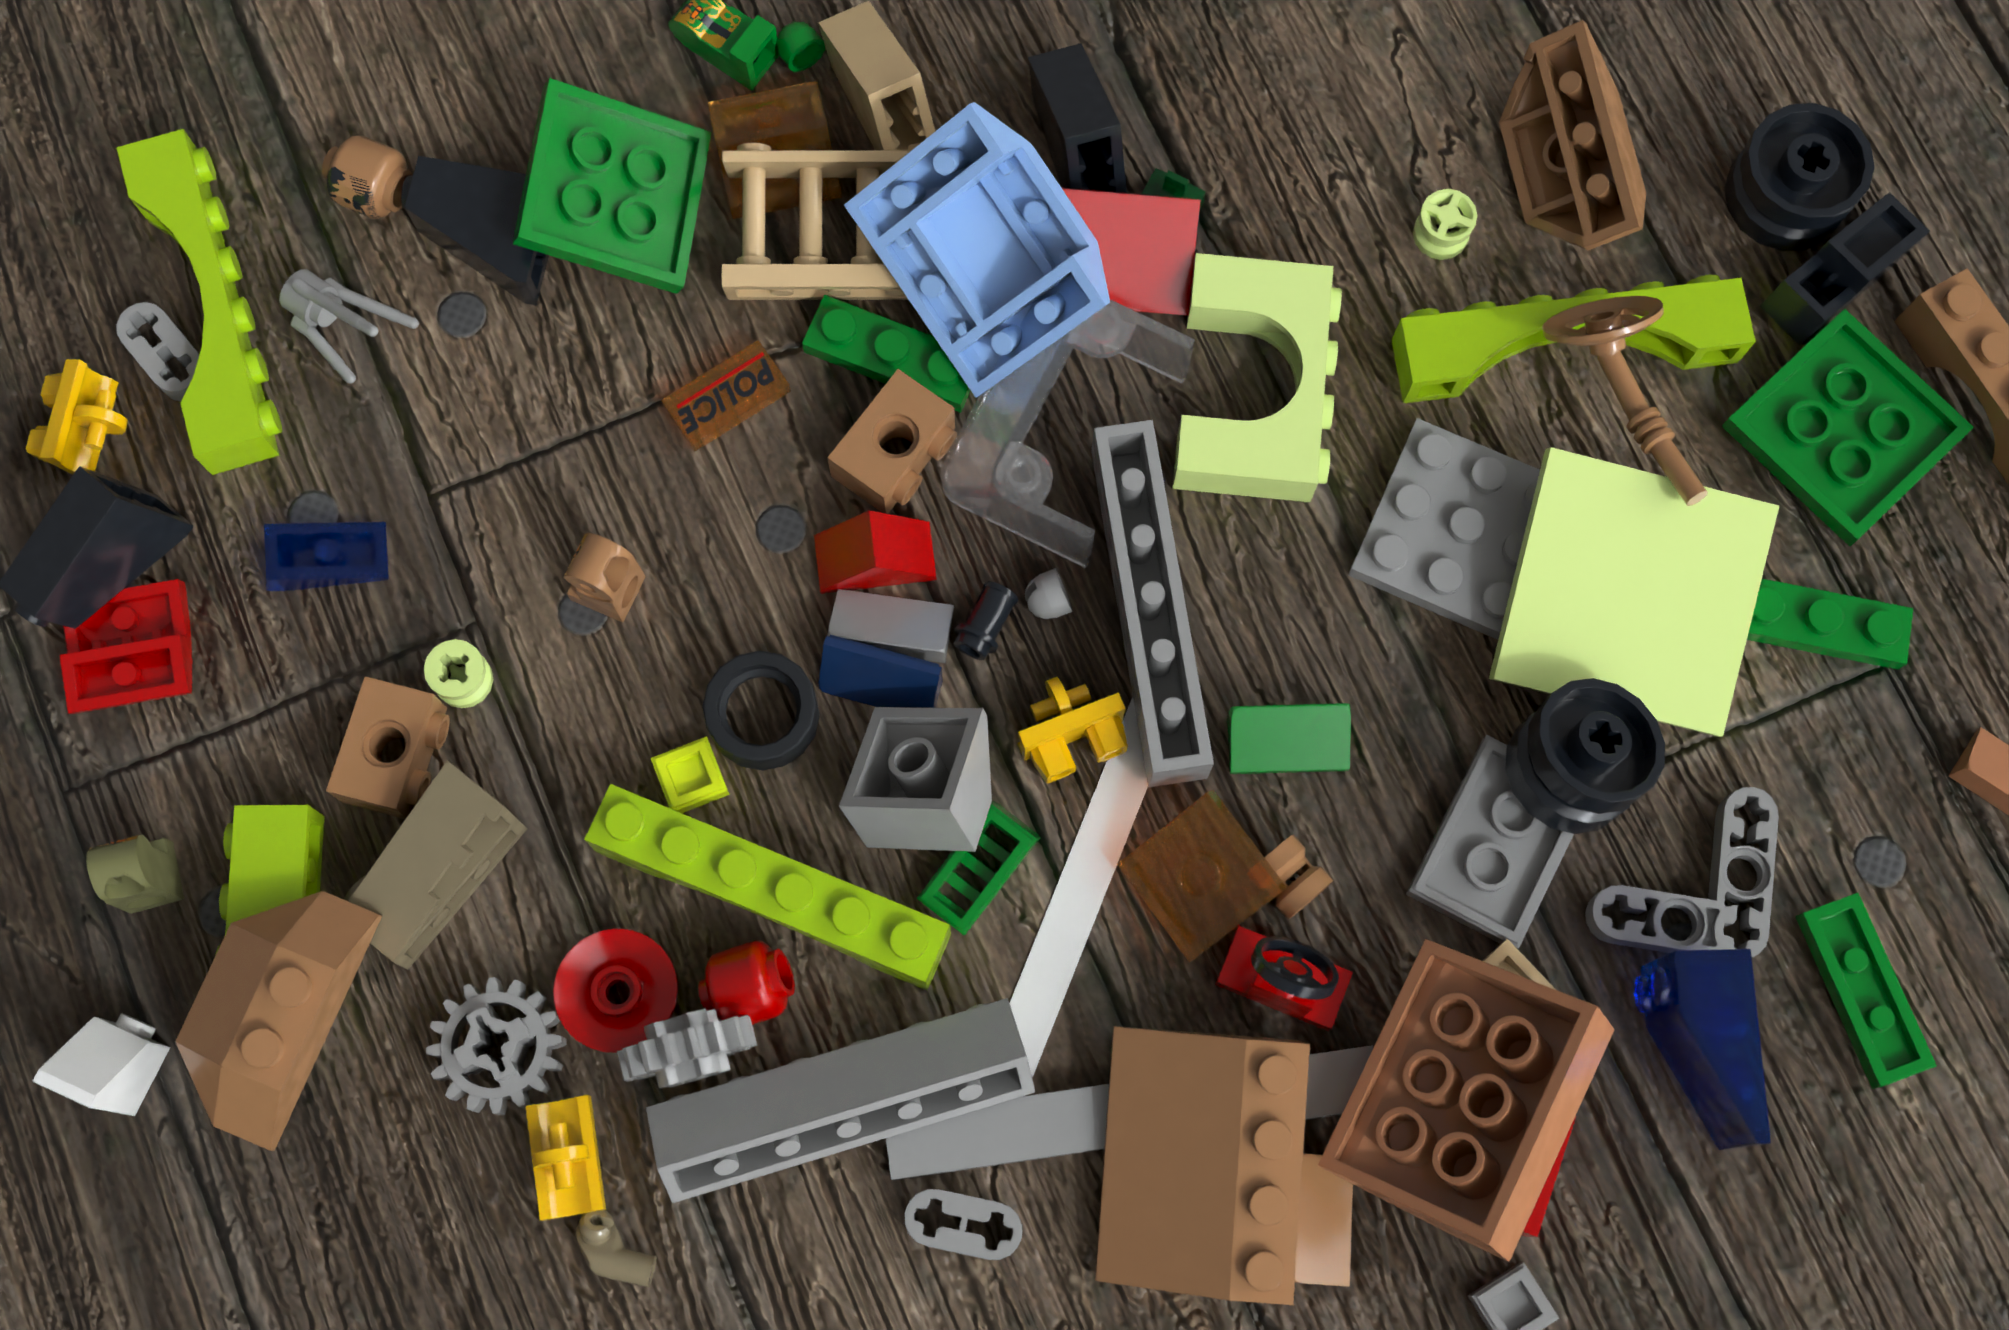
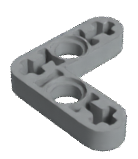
M1743 787L1726 796L1718 805L1715 815L1708 899L1624 885L1610 886L1595 894L1588 902L1585 916L1591 933L1599 940L1611 944L1728 963L1743 962L1759 955L1767 945L1770 929L1779 820L1778 808L1773 798L1764 790L1755 787ZM1746 802L1749 803L1750 813L1760 817V822L1748 828L1746 845L1757 843L1759 844V849L1752 846H1730V842L1735 843L1744 836V820L1740 817H1735L1734 811L1745 805ZM1741 858L1753 865L1757 874V881L1751 891L1739 890L1730 883L1727 877V867L1732 859ZM1614 900L1620 901V911L1639 915L1646 911L1645 903L1651 905L1645 922L1629 920L1620 924L1617 930L1612 928V918L1602 915V909L1613 904ZM1725 900L1732 903H1754V908L1749 907L1740 911V930L1750 933V940L1739 944L1737 949L1734 948V939L1724 935L1723 928L1735 923L1738 905L1726 907L1724 904ZM1667 908H1678L1689 916L1692 930L1685 941H1676L1664 933L1661 927V917ZM1644 926H1646L1647 936L1641 934Z

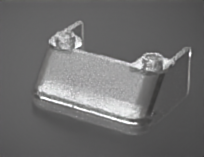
M1110 300V303L979 396L942 464L941 484L945 495L954 504L1086 568L1092 555L1095 530L1043 505L1052 486L1053 473L1051 465L1043 454L1022 443L1074 348L1096 358H1109L1121 354L1183 384L1188 374L1195 339Z

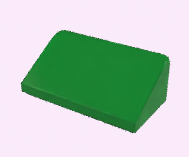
M1350 704L1231 707L1228 712L1227 730L1230 774L1350 770Z

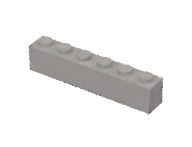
M1153 420L1094 428L1091 453L1148 787L1207 779L1214 762Z
M1008 998L989 1004H978L966 1011L930 1022H919L907 1029L874 1039L859 1040L847 1047L811 1058H800L790 1062L788 1065L755 1075L737 1077L728 1083L699 1092L677 1095L666 1102L646 1107L656 1167L672 1203H676L1035 1093L1027 1055Z

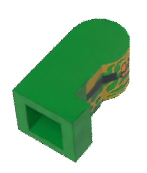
M685 0L668 23L671 32L685 47L751 91L779 56L776 45L778 38L775 25L758 15L752 19L736 8L727 6L722 0Z

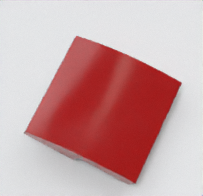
M174 579L124 588L76 629L63 626L67 654L59 656L68 714H78L192 694V640L188 599L184 581Z

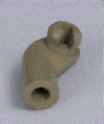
M601 1210L584 1213L576 1227V1240L590 1270L597 1276L649 1287L654 1275L657 1256L626 1249L612 1215L608 1211Z

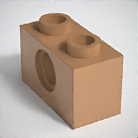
M897 369L827 457L831 477L882 513L888 514L897 502L905 505L919 488L923 478L919 473L930 459L934 458L936 461H939L954 443L957 432L954 431V407ZM895 437L904 438L912 444L902 454H890L882 449L886 441Z
M365 676L326 791L342 803L406 819L431 784V773L427 771L433 750L441 749L448 734L450 718L449 715H446L447 707L432 693ZM405 738L406 747L402 756L396 761L383 763L381 754L384 746L393 739Z

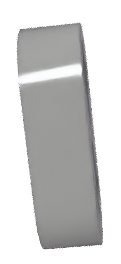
M143 302L126 308L117 322V335L120 341L163 393L169 398L181 402L193 378L199 353L168 315L157 305ZM145 323L152 326L153 331L162 340L155 347H152L138 330ZM174 356L186 367L190 375L182 382L175 377L174 372L166 364Z
M927 1189L917 1193L909 1201L905 1210V1225L909 1235L916 1242L931 1248L987 1260H1001L1010 1256L1018 1248L1022 1239V1224L1018 1214L1011 1207L1000 1202L939 1189ZM931 1200H939L942 1202L943 1213L961 1218L960 1228L956 1230L939 1227L935 1237H928L924 1235V1224L915 1221V1213L917 1209H928ZM992 1213H1000L1004 1215L1003 1225L1013 1229V1236L1010 1241H1000L997 1250H989L985 1248L984 1236L966 1232L968 1220L985 1223L989 1222Z

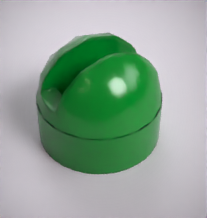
M793 21L785 25L778 32L776 45L779 56L792 72H801L810 68L822 57L826 47L823 39L814 28L805 22Z

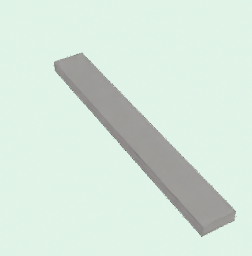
M1373 1045L1309 1055L1305 1120L1341 1115L1373 1050ZM1109 1084L1022 1096L886 1138L891 1180L1104 1150Z

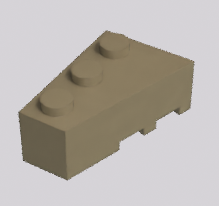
M447 760L370 871L350 888L344 900L382 915L370 944L393 963L408 970L525 833L527 828L504 805Z

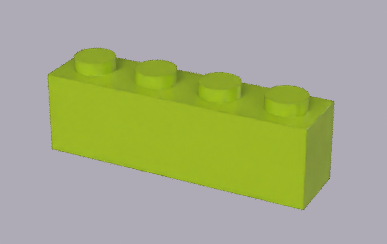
M234 805L233 823L226 825L223 839L225 856L227 859H230L229 883L222 885L219 896L220 915L223 920H226L225 935L232 922L320 892L324 815L309 805Z

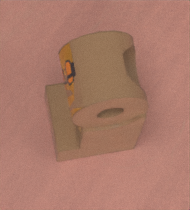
M585 533L564 575V579L571 584L567 592L571 601L620 622H624L646 577L630 551L609 539L592 533Z

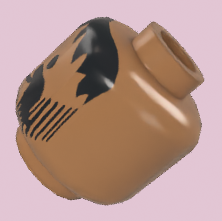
M357 135L349 137L339 147H332L326 154L322 165V175L327 179L328 194L331 200L338 205L372 219L383 218L391 211L398 212L403 208L401 201L402 187L405 178L408 175H412V172L407 169L406 159L398 150L365 136Z

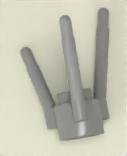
M301 269L290 276L283 285L279 302L283 308L294 315L291 327L306 336L332 368L349 384L355 382V374L318 332L316 326L327 327L338 317L371 337L378 335L379 330L365 318L343 306L342 300L411 329H415L419 325L416 318L347 289L332 278L322 280L311 271Z

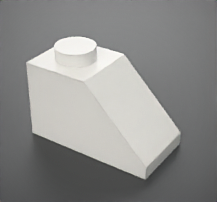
M121 1013L116 1023L93 1017L39 1068L33 1082L89 1108L135 1116L170 1047L151 1039L156 1030L155 1027L129 1015Z

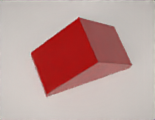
M868 510L814 535L821 594L834 593L838 589L851 591L937 580L929 521Z

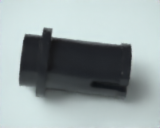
M992 581L984 583L983 590L965 623L957 624L954 629L957 635L954 646L964 654L977 660H985L988 653L996 652L998 644L995 640L1013 606L1019 600L1010 589Z

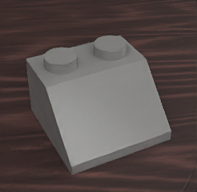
M874 708L839 804L840 809L867 848L976 852L992 802L988 720L984 709Z

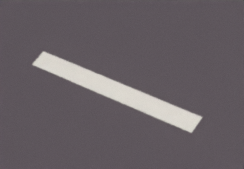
M1133 697L1122 722L1128 744L1127 751L1120 756L1107 760L1009 1003L1027 1055L1032 1078L1148 788Z

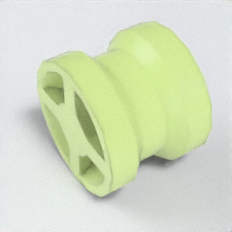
M1453 189L1437 190L1429 195L1422 204L1420 214L1415 221L1413 229L1414 241L1420 251L1430 258L1439 260L1450 259L1460 254L1467 245L1470 234L1476 226L1477 211L1474 203L1467 195Z
M457 639L444 641L435 646L426 658L424 665L425 680L439 698L448 705L457 708L473 707L482 702L490 693L493 684L492 669L478 649L469 642ZM463 664L465 665V667H458L457 665Z

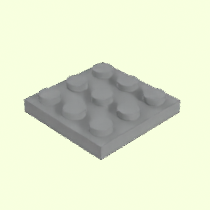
M1417 418L1348 576L1498 640L1540 470Z

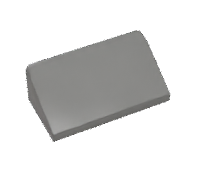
M838 589L827 636L834 635L918 659L946 663L954 605Z

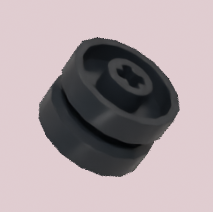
M1816 103L1789 104L1769 114L1731 165L1724 187L1728 211L1739 229L1760 245L1780 251L1807 250L1820 244L1832 235L1870 188L1875 168L1871 144L1858 124L1837 109Z
M1595 678L1568 682L1551 693L1539 705L1537 711L1529 715L1517 727L1506 748L1505 771L1513 794L1530 815L1552 829L1572 834L1599 831L1615 820L1632 803L1640 799L1655 786L1665 766V741L1657 719L1640 698L1615 683Z

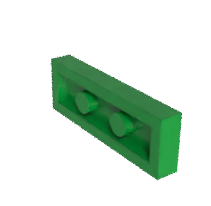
M827 295L823 296L802 342L804 353L884 384L899 369L953 406L954 410L960 413L971 391L934 336Z
M1761 579L1747 640L1899 670L1908 662L1914 608Z
M1859 892L1795 916L1871 1089L1881 1088L1936 1067V1062Z

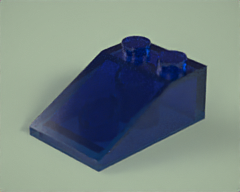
M1751 949L1673 951L1641 966V975L1636 977L1634 984L1636 1007L1640 1013L1645 1012L1647 1030L1718 1149L1734 1150L1771 1144Z

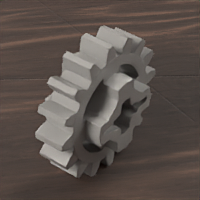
M495 977L488 978L486 993L483 994L475 986L467 984L463 986L466 998L463 1004L460 1005L449 999L443 1002L446 1011L451 1015L447 1023L432 1021L430 1024V1028L436 1033L441 1034L442 1038L441 1043L426 1047V1054L442 1058L443 1063L431 1073V1076L437 1081L450 1079L453 1081L445 1094L450 1100L457 1101L468 1093L467 1110L479 1113L485 1106L486 1101L489 1100L493 1114L505 1115L509 1099H512L518 1107L526 1109L525 1106L530 1105L527 1091L534 1088L547 1094L551 1088L543 1078L546 1070L562 1071L563 1064L551 1057L552 1049H559L567 1045L566 1038L551 1034L550 1029L560 1022L557 1012L551 1011L541 1014L540 1011L548 998L537 991L524 1000L526 984L518 980L512 982L507 993L504 992L501 981ZM493 1006L515 1007L521 1010L526 1017L522 1019L518 1017L510 1022L501 1020L499 1013L495 1012ZM468 1022L470 1029L464 1045L458 1047L460 1034ZM491 1030L506 1039L509 1038V1041L501 1046L502 1062L485 1054V1051L493 1046L490 1037L493 1035ZM536 1044L534 1059L525 1072L523 1063L527 1052L531 1046ZM487 1070L492 1073L495 1081L499 1082L500 1087H481L467 1076L470 1074L476 1075Z
M702 1009L645 1026L644 1031L647 1040L622 1048L623 1050L617 1051V1056L624 1081L642 1080L656 1075L658 1087L661 1089L680 1086L731 1070L727 1056L757 1046L750 1016H736L719 1021L715 1009L708 1011Z

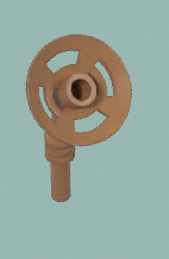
M1648 296L1614 297L1578 305L1549 318L1542 326L1543 335L1546 339L1566 345L1589 346L1590 354L1597 356L1629 420L1626 428L1631 434H1634L1633 438L1637 444H1641L1640 448L1645 455H1653L1686 505L1691 506L1704 499L1708 492L1672 440L1675 437V433L1671 428H1667L1668 423L1663 417H1660L1661 413L1657 407H1649L1621 353V350L1626 348V337L1646 329L1662 317L1664 313L1662 301ZM1634 315H1639V316H1644V317L1640 319L1639 317L1634 316ZM1585 323V326L1579 328L1578 330L1572 329L1577 325Z

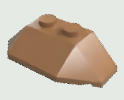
M1581 20L1529 44L1524 57L1526 62L1513 85L1499 125L1525 224L1588 251L1643 229L1646 190L1619 92L1587 24Z
M320 891L230 924L175 1041L214 1127L267 1150L275 1151L382 915L328 892Z

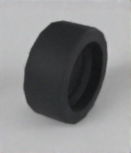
M755 651L737 655L719 667L707 684L702 705L706 729L721 753L741 767L762 771L783 767L801 756L816 735L820 716L813 684L803 669L782 654L766 651ZM758 677L776 679L786 685L795 697L797 707L795 722L788 733L776 742L764 745L747 743L736 736L728 725L726 715L728 700L734 690L745 681Z

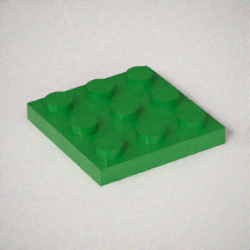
M549 78L542 90L512 244L677 294L685 285L712 132Z
M1846 309L1841 311L1722 425L1734 439L1849 547L1864 535L1974 428Z

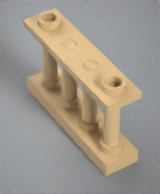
M744 143L737 146V151H722V162L728 178H743L742 256L736 259V264H722V288L727 299L822 300L823 296L827 295L838 300H908L857 224L856 256L851 258V264H828V259L822 257V178H856L857 195L920 143L909 145L906 151H771L769 145L762 143ZM765 178H800L799 256L794 258V264H771V259L765 257Z

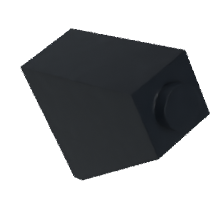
M1082 43L1028 57L1033 103L1061 187L1127 193L1121 124Z
M418 156L413 176L408 175L405 178L401 194L402 206L406 209L417 231L525 304L537 306L549 255L512 244L526 174Z
M79 466L0 580V587L17 602L13 607L14 610L29 622L41 627H46L49 622L76 629L188 536L194 526L158 495Z

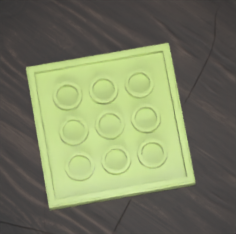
M1552 447L1545 449L1489 679L1551 694L1570 681L1595 678L1618 684L1640 698L1657 719V722L1723 737L1779 505L1705 487L1708 492L1707 496L1700 502L1687 506L1666 476Z

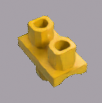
M66 359L62 373L45 376L40 395L43 398L44 405L52 408L48 426H37L35 429L30 430L26 445L27 452L74 475L79 466L95 472L106 434H124L127 428V418L113 411L119 382L94 372L87 366V363L80 359Z
M1058 677L1045 681L1049 698L1030 705L1036 722L1055 714L1057 717L1018 732L1020 742L1017 743L1023 760L1032 759L1034 766L1046 784L1076 772V765L1068 749V743L1087 736L1098 763L1126 753L1128 748L1122 723L1126 708L1119 692L1073 710L1072 707L1091 700L1089 690L1086 684L1065 691Z
M583 1095L560 1101L525 1106L540 1221L606 1210L591 1096Z

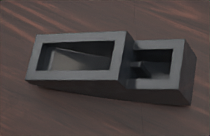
M1889 192L1831 238L1816 255L1784 279L1760 307L1801 346L1894 266L1930 230Z

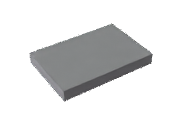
M1486 735L1482 739L1406 895L1500 944L1508 939L1519 949L1574 834L1552 829L1527 812L1513 794L1505 771L1507 745Z

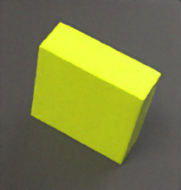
M707 736L651 758L670 809L684 813L730 795Z

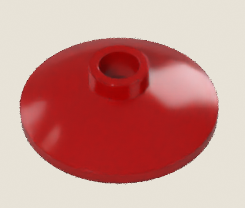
M628 929L602 930L579 941L562 960L554 981L555 1009L560 1022L575 1040L600 1052L617 1053V1051L623 1050L622 1048L647 1040L644 1031L645 1026L671 1019L678 998L676 971L667 953L648 936ZM618 982L627 983L630 988L629 998L622 1004H613L609 999L610 988Z

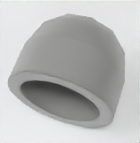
M1056 568L1039 574L1029 582L1025 589V599L1028 603V609L1036 617L1052 619L1073 612Z

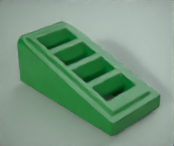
M992 801L978 845L1003 863L1000 869L996 872L970 851H952L916 899L965 936L1030 853L1041 836L1000 804ZM991 824L1018 843L1012 853L986 833ZM960 863L964 864L988 883L982 892L955 872ZM946 882L973 902V905L967 912L939 891Z

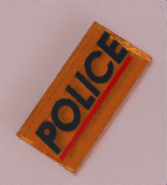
M757 340L661 401L695 452L790 393L791 389L786 378L760 341Z

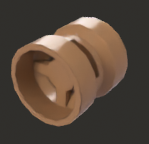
M1294 834L1279 844L1248 873L1259 888H1268L1276 897V907L1287 920L1301 911L1334 881L1323 867L1313 866L1305 857L1306 848ZM1295 874H1298L1300 877L1288 886L1286 882Z

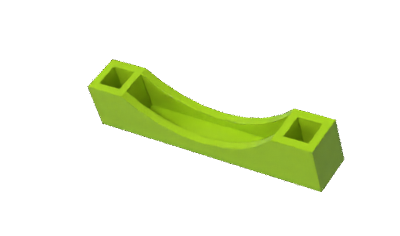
M184 129L116 147L128 197L149 223L171 236L184 249L190 259L200 286L204 313L202 347L193 378L180 402L193 456L211 475L279 456L275 435L282 433V425L272 400L265 401L261 383L269 381V375L261 352L258 348L252 349L248 332L256 329L255 321L245 297H238L235 281L242 279V271L231 246L226 247L222 231L229 229V221L218 196L213 197L209 182L216 180L217 177L209 152L205 147L197 148Z
M1704 275L1694 278L1686 284L1664 287V283L1653 281L1637 285L1630 291L1608 293V290L1604 288H1594L1580 292L1574 298L1552 300V297L1549 295H1536L1523 299L1515 305L1496 307V304L1493 302H1478L1465 307L1462 311L1440 313L1438 309L1434 308L1416 310L1405 318L1400 319L1392 338L1403 403L1459 397L1479 376L1502 360L1533 347L1556 343L1546 339L1542 329L1543 324L1552 316L1585 303L1623 296L1654 297L1662 301L1664 313L1660 319L1646 329L1625 338L1627 346L1658 356L1682 370L1736 364L1756 342L1742 278L1720 280V277L1717 275ZM1634 315V316L1639 317L1640 319L1644 317V316ZM1585 323L1577 325L1572 329L1578 330L1579 328L1585 326Z
M612 784L609 785L584 839L596 853L649 875L691 888L755 913L823 943L871 968L926 991L929 989L951 936L950 924Z

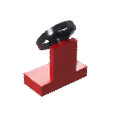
M1238 926L1215 985L1323 1030L1330 1031L1334 1025L1353 972L1333 964L1322 953L1302 942L1285 937H1266Z

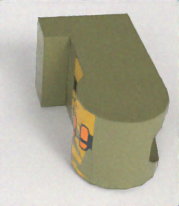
M137 835L88 849L86 862L89 878L97 896L105 901L106 904L132 914L184 900L174 843L172 841L162 838L149 842L144 835Z

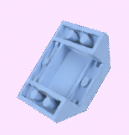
M975 102L966 106L844 204L976 398L1110 303L1098 241L1033 145Z

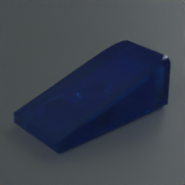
M386 522L264 524L266 591H292L389 579Z

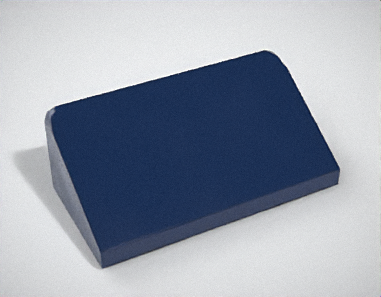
M834 635L826 636L819 676V688L823 693L874 707H936L943 683L942 667H940V664Z

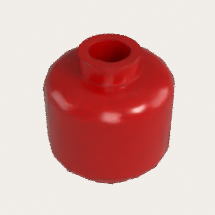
M754 940L712 955L705 967V979L701 980L698 984V992L703 1008L706 1011L715 1009L721 1021L736 1016L748 1015L752 1025L784 1013L788 997L794 995L795 980L790 963L782 950H773L765 942Z

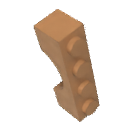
M1967 268L1921 293L1894 322L1926 367H1938L1948 370L1959 377L1977 396L1988 415L1994 434L1995 449L1992 462L2009 485V326Z

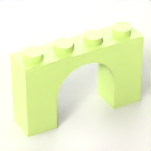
M1196 253L1186 329L1245 334L1258 337L1270 343L1282 353L1292 369L1295 380V395L1277 413L1258 420L1244 421L1182 415L1177 433L1172 489L1311 502L1318 483H1327L1330 467V449H1321L1322 429L1330 430L1334 395L1324 394L1326 375L1334 376L1338 355V341L1328 340L1329 323L1338 322L1342 298V289L1332 287L1334 266Z

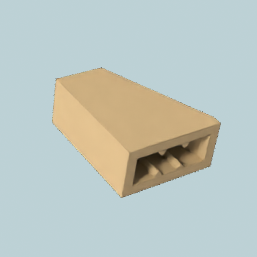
M869 1L818 22L831 67L875 151H906L909 145L921 143L935 132L919 70Z

